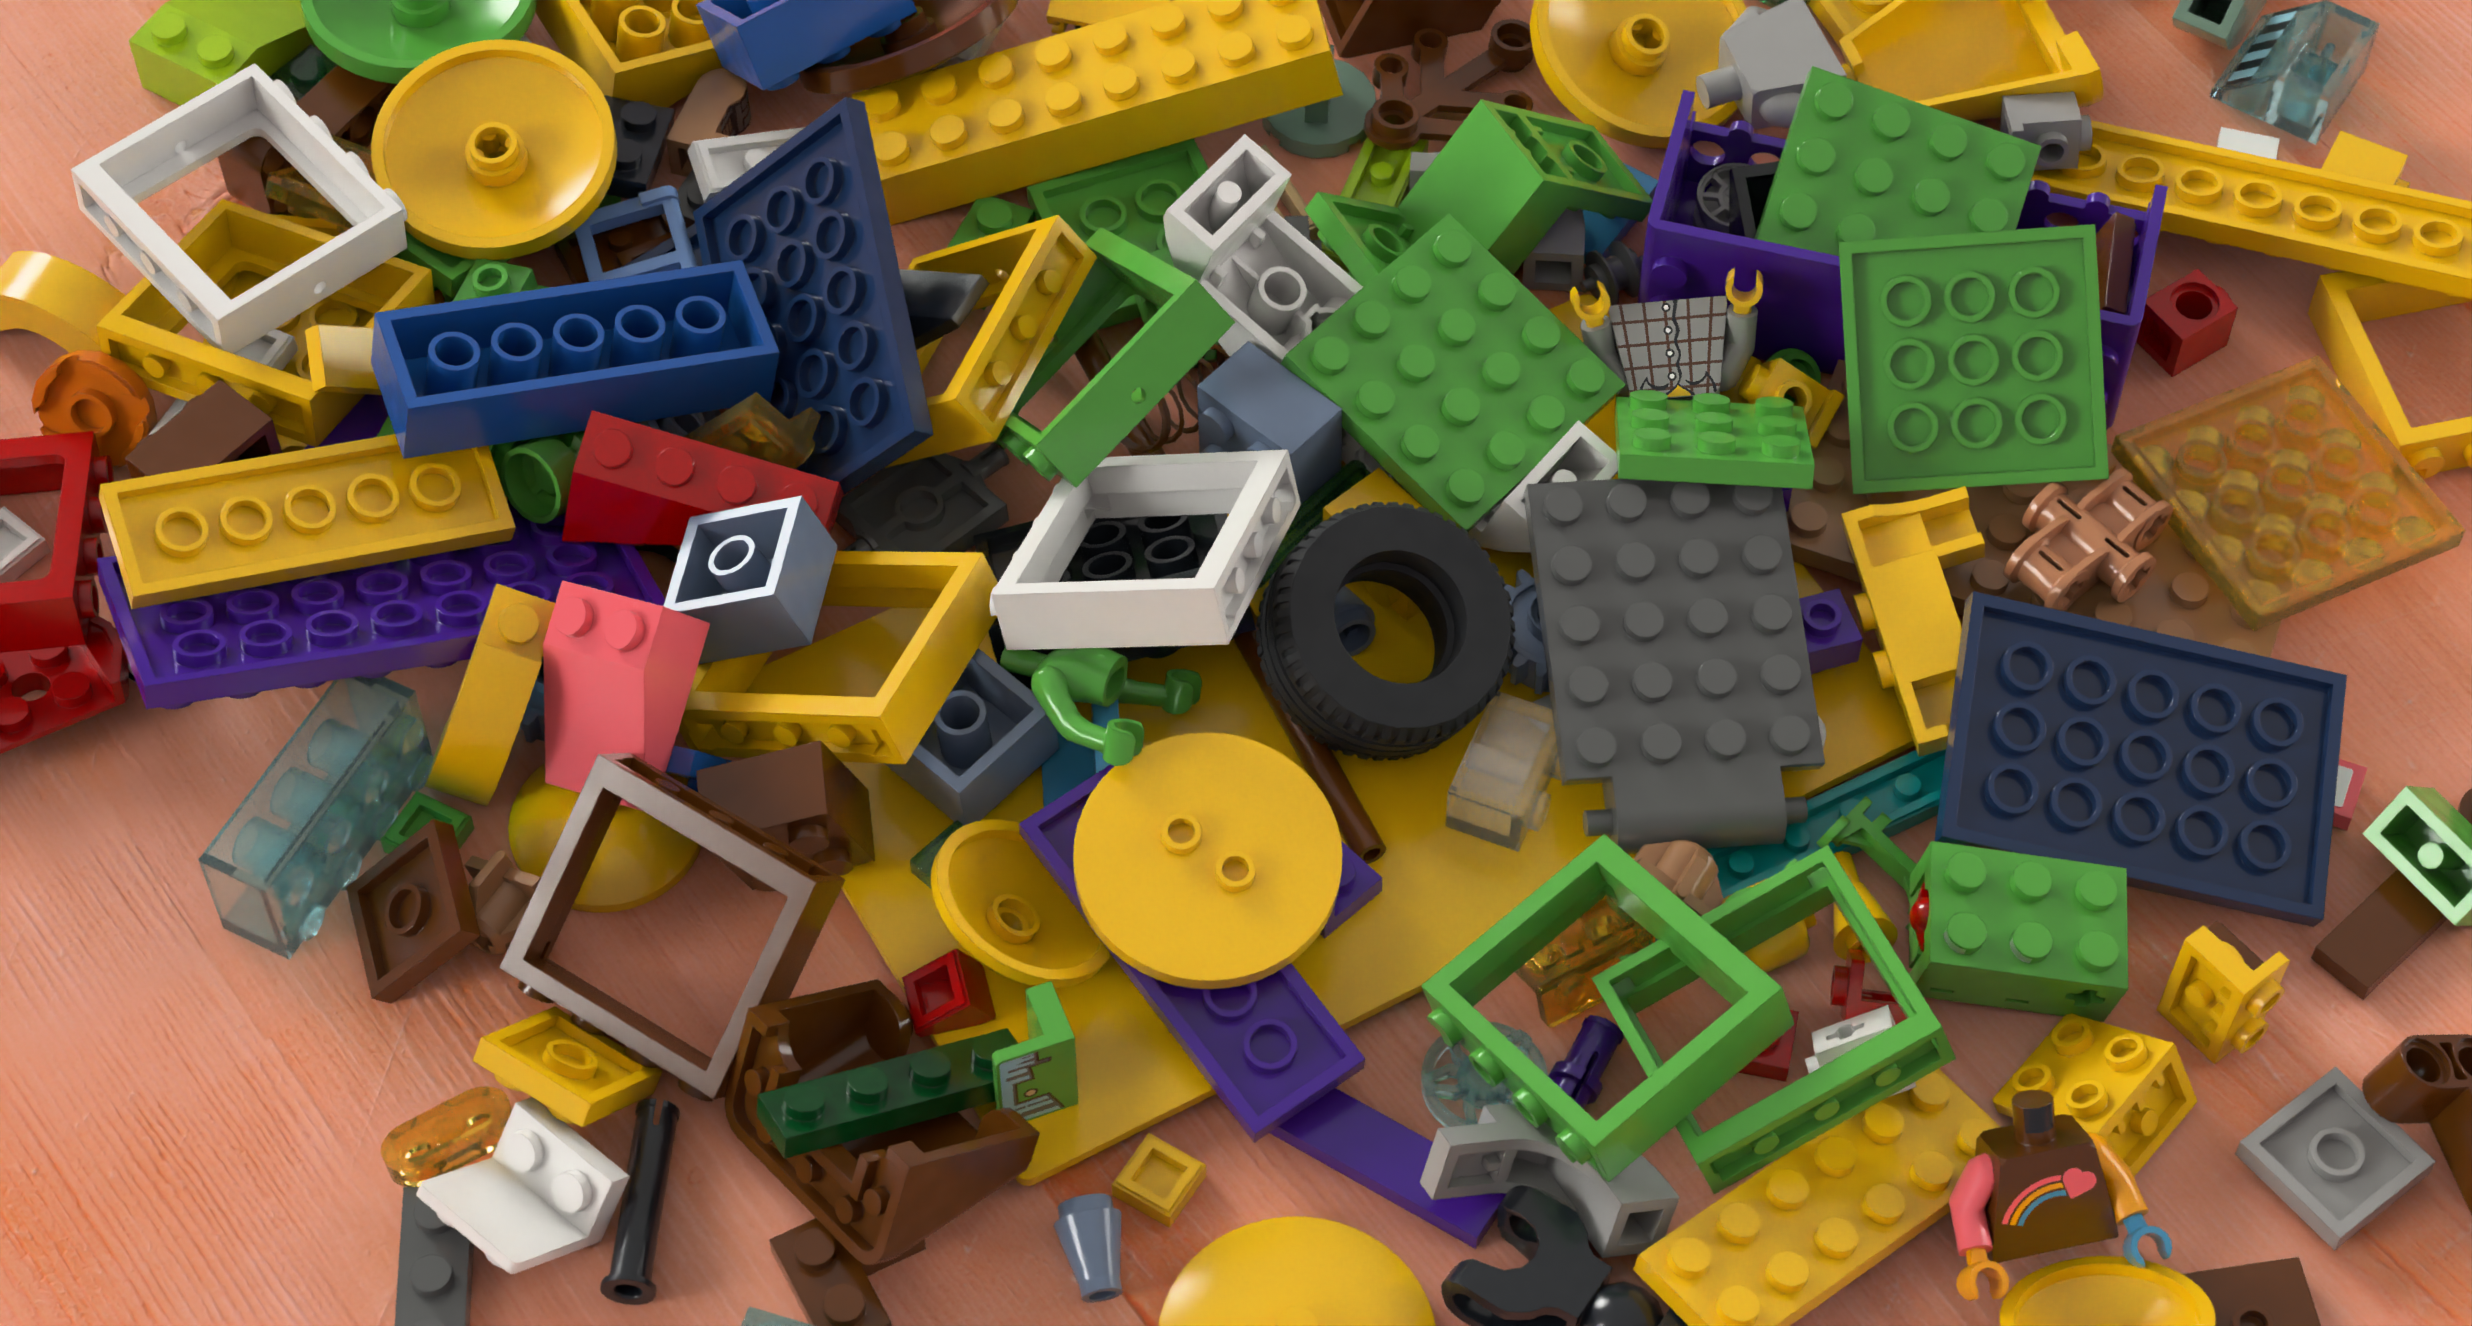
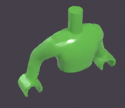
M1005 646L1000 660V666L1006 671L1032 678L1031 688L1035 698L1054 727L1066 740L1103 753V760L1114 766L1129 763L1133 756L1138 755L1142 751L1144 741L1143 725L1135 720L1118 718L1108 721L1107 728L1093 724L1082 717L1074 702L1109 707L1118 699V703L1159 706L1164 711L1175 715L1187 712L1191 705L1199 701L1201 694V676L1198 672L1192 670L1172 669L1167 671L1165 685L1140 682L1127 678L1128 659L1108 648L1054 649L1047 655L1031 650H1006Z

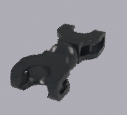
M1524 1185L1510 1189L1498 1205L1497 1224L1501 1236L1528 1259V1263L1522 1268L1502 1270L1475 1259H1468L1457 1264L1441 1284V1292L1446 1307L1469 1326H1688L1671 1308L1664 1316L1659 1301L1645 1288L1625 1281L1609 1284L1613 1267L1604 1263L1592 1253L1588 1246L1586 1228L1577 1212L1539 1190Z

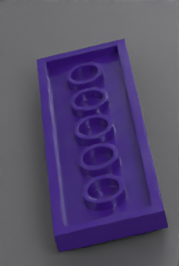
M1111 764L1019 823V832L1022 838L1090 927L1091 925L1080 904L1074 881V838L1082 810L1100 780L1114 767ZM1104 944L1254 1143L1364 1069L1365 1057L1292 963L1270 976L1246 985L1222 989H1194L1172 985L1145 975L1126 964Z

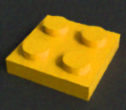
M556 1006L481 1037L473 1058L475 1063L492 1072L495 1079L504 1087L525 1092L548 1106L550 1113L558 1120L572 1125H579L582 1128L654 1094L662 1074V1070L659 1068L646 1067L630 1059L624 1053V1047L604 1035L592 1034L581 1029L571 1021L569 1014Z

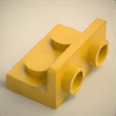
M2203 925L2185 938L2156 1010L2213 1064L2217 1063L2235 1048L2240 1053H2245L2263 1037L2269 1028V1024L2264 1019L2267 1012L2277 1004L2285 992L2280 983L2290 960L2279 951L2253 971L2232 945L2218 939Z

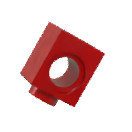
M2196 269L2146 299L2143 319L2136 342L2171 377H2174L2227 346L2238 307L2232 302L2229 294L2222 287L2213 284L2199 269Z

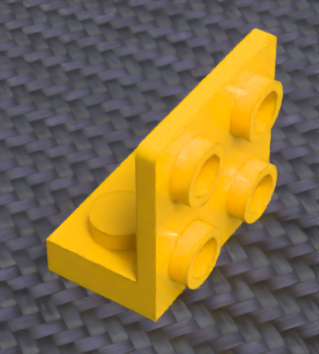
M2067 1014L2059 1021L1992 1099L1998 1113L2013 1117L2011 1099L2014 1095L2026 1090L2049 1092L2054 1098L2055 1116L2061 1114L2072 1115L2086 1132L2100 1134L2128 1165L2133 1177L2136 1176L2198 1102L2175 1043L2075 1014Z

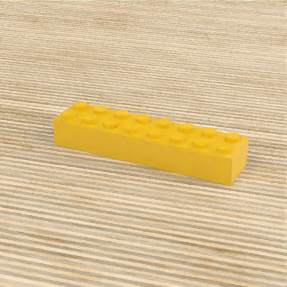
M1174 0L919 74L892 84L852 94V99L865 102L891 226L971 203L976 199L992 197L1343 95L1318 0Z

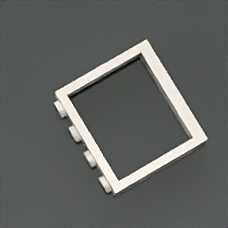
M1288 450L1106 457L1077 488L1061 478L1059 483L1055 485L1053 493L1041 513L1034 519L1032 528L1018 551L1013 554L1009 566L998 584L992 589L990 595L991 616H997L1006 650L1228 645L1301 506ZM1229 514L1195 578L1059 582L1096 518Z

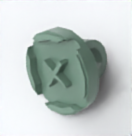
M1330 44L1331 51H1332L1333 58H1334V45H1331V44ZM1334 59L1343 95L1262 118L1264 129L1269 136L1271 132L1274 137L1280 140L1282 148L1293 154L1309 158L1337 157L1349 152L1350 145L1357 143L1360 139L1361 143L1366 140L1367 136L1364 132L1365 116L1376 102L1375 88L1362 71L1347 62Z

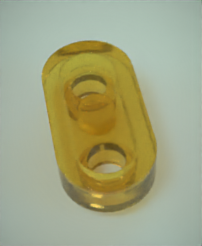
M495 1087L472 1088L394 1128L385 1137L381 1145V1156L391 1179L402 1186L418 1187L424 1180L457 1170L488 1153L494 1152L512 1112L508 1096L502 1090Z

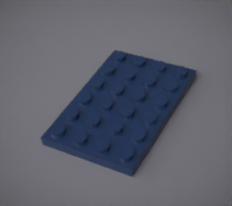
M845 97L693 212L703 265L743 261L780 352L771 401L730 408L738 452L840 483L843 495L934 435L865 102Z
M1973 591L1965 600L1934 841L2127 868V886L2314 927L2324 919L2347 675Z

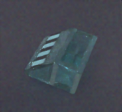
M2328 0L2262 15L2213 86L2210 97L2316 145L2364 73L2380 23Z

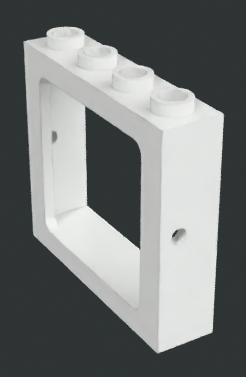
M255 63L71 169L79 209L213 347L233 354L407 249L404 221L407 220L408 215L399 196L390 188L383 190L370 177L365 164L358 155L352 151L345 153L333 141L331 133L324 122L316 115L309 117L296 104L293 94L285 83L279 79L273 81ZM260 136L265 138L354 227L231 300L153 221L138 203L247 139Z

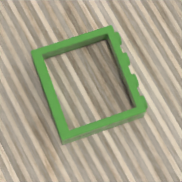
M1605 834L1421 985L1432 1009V1012L1426 1018L1440 1032L1444 1043L1452 1048L1459 1042L1471 1053L1468 1058L1472 1066L1490 1086L1495 1088L1502 1082L1514 1093L1511 1099L1529 1123L1536 1128L1546 1123L1558 1134L1555 1137V1141L1572 1163L1576 1161L1581 1165L1585 1162L1589 1163L1608 1182L1621 1173L1794 1025L1783 988ZM1607 895L1657 940L1662 939L1670 946L1671 952L1733 1006L1596 1121L1473 1006Z
M1828 845L1798 862L1796 858L1786 865L1784 870L1754 887H1746L1734 892L1727 898L1725 903L1700 917L1744 953L1835 902L1907 1019L1704 1133L1692 1112L1680 1121L1676 1128L1714 1194L1956 1059L1941 1024ZM1662 939L1635 954H1626L1619 957V963L1592 977L1593 982L1647 1077L1664 1063L1638 1020L1636 1013L1700 978L1671 952L1670 946Z

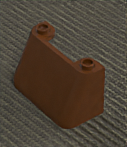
M879 979L749 1007L725 1094L726 1117L730 1128L737 1138L858 1261L865 1265H875L896 1259L1026 1171L1032 1160L1040 1134L1026 1119L1011 1108H998L989 1111L983 1116L978 1130L960 1113L955 1112L784 1159L756 1115L758 1094L907 1054L913 1032L912 1017L908 1009Z

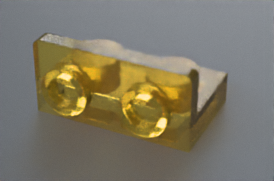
M756 392L684 437L796 469L807 460L815 447V440L812 437L821 415L812 407H809L788 419Z
M1606 895L1517 969L1515 973L1536 993L1540 1018L1548 1027L1552 1028L1604 1002L1592 977L1619 963V957L1626 954H1635L1656 941L1652 934Z

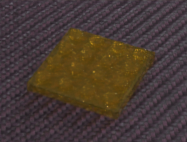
M2319 355L2115 436L2111 448V453L2122 467L2133 475L2134 482L2141 490L2156 502L2165 500L2173 506L2174 509L2168 522L2169 526L2253 631H2257L2458 547L2466 531Z

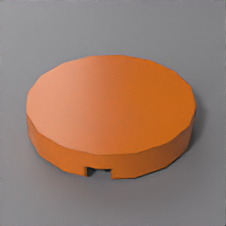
M77 350L60 356L36 381L31 401L34 414L38 411L39 418L43 423V426L40 428L43 435L94 431L100 455H109L113 466L119 465L118 467L127 465L125 457L156 426L157 415L154 398L143 379L125 362L101 351Z

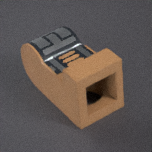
M724 68L710 70L699 78L666 137L671 173L687 177L693 168L687 153L692 141L736 136L749 126L751 113L747 84L744 79Z

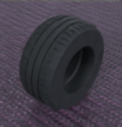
M1373 502L1369 506L1366 503L1357 506L1355 509H1345L1341 513L1334 514L1327 521L1325 520L1318 524L1294 547L1270 578L1269 585L1262 595L1264 599L1259 605L1260 615L1257 617L1256 626L1259 628L1256 632V641L1259 643L1257 653L1258 657L1262 660L1259 663L1262 672L1267 674L1265 677L1267 686L1273 690L1271 694L1276 701L1280 700L1282 703L1280 707L1285 714L1288 712L1291 716L1290 720L1295 725L1300 724L1303 727L1302 731L1308 736L1311 734L1318 743H1327L1328 748L1335 752L1340 750L1343 755L1347 756L1356 754L1360 759L1367 760L1372 758L1373 761H1383L1385 758L1388 760H1398L1401 757L1406 759L1413 757L1415 754L1426 753L1454 736L1479 715L1496 696V692L1501 688L1503 678L1507 675L1510 668L1508 664L1512 661L1513 652L1511 649L1515 643L1513 632L1516 631L1515 622L1511 619L1514 616L1513 606L1509 603L1511 600L1509 592L1504 590V586H1506L1504 578L1498 574V567L1495 563L1489 561L1490 555L1486 550H1482L1479 547L1480 543L1475 538L1471 540L1468 537L1469 533L1465 529H1459L1456 527V523L1449 519L1447 521L1443 520V516L1435 511L1430 513L1428 509L1422 507L1415 509L1411 504L1404 503L1399 505L1398 502H1388L1384 505L1382 502ZM1359 581L1382 583L1399 590L1419 607L1429 623L1435 646L1434 664L1427 678L1418 683L1390 682L1372 675L1353 660L1341 642L1335 623V600L1337 593L1342 587L1348 583Z

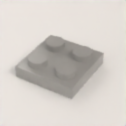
M2336 1066L2241 1140L2235 1153L2334 1251L2428 1176L2436 1162L2396 1123L2380 1117L2370 1107L2364 1097V1093Z

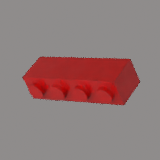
M592 410L572 473L562 542L681 546L690 517L796 496H802L831 536L843 497V490L837 481Z

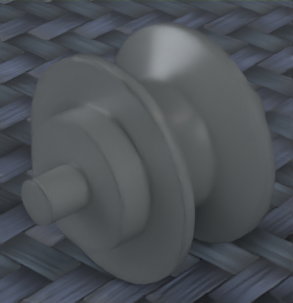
M1618 240L1611 242L1609 257L1604 258L1596 250L1588 252L1585 261L1586 267L1584 268L1585 280L1580 282L1582 291L1584 293L1590 291L1596 299H1599L1598 280L1604 284L1610 297V306L1618 304L1619 291L1624 290L1631 297H1637L1643 255L1638 257L1632 249Z

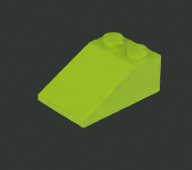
M170 0L164 3L128 40L142 87L180 106L254 63L273 81L279 79L283 82L316 46L305 26L300 0Z

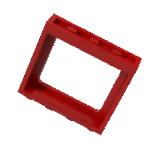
M94 431L0 439V496L61 490L49 574L36 580L0 583V653L86 645L89 618H97L99 615V595L94 577L98 575L97 558L104 557L103 546L99 537L101 533L109 532L99 500L100 484L114 482V470L111 457L109 455H100Z

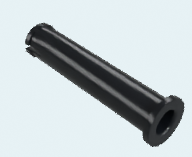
M653 1098L644 1099L636 1105V1120L627 1167V1174L630 1177L623 1191L610 1274L603 1278L600 1285L601 1293L606 1298L628 1305L646 1304L653 1301L656 1296V1285L651 1281L676 1124L680 1116V1110L675 1104L663 1100L659 1125H654L653 1117L656 1099Z

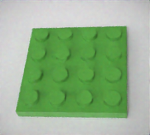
M1812 66L1807 73L1754 239L1839 256V242L2016 230L2041 146Z
M1450 213L1292 348L1280 363L1342 409V428L1424 508L1428 509L1430 513L1435 511L1442 515L1445 521L1449 519L1455 522L1456 527L1459 529L1463 528L1467 532L1473 529L1510 495L1578 420L1586 425L1626 385Z
M2095 224L1839 242L1853 494L2109 479Z

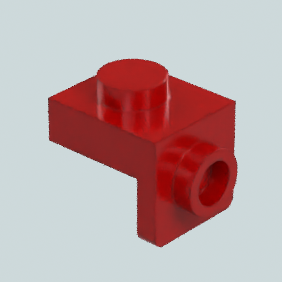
M1848 949L1846 966L1834 965L1830 993V1005L1841 1006L1842 1020L1850 1019L1885 1005L1889 1006L1896 1025L1907 1019L1891 992L1862 989L1865 969L1864 955L1862 950Z

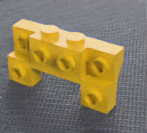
M1966 486L1914 501L1895 504H1872L1841 513L1843 530L1862 586V593L1853 595L1857 617L1863 632L1875 631L1881 650L1871 654L1882 690L1894 688L1899 706L1903 708L1918 757L1945 750L1947 747L1962 627L1942 570L1985 557V542L1981 532H1977L1969 509V495Z

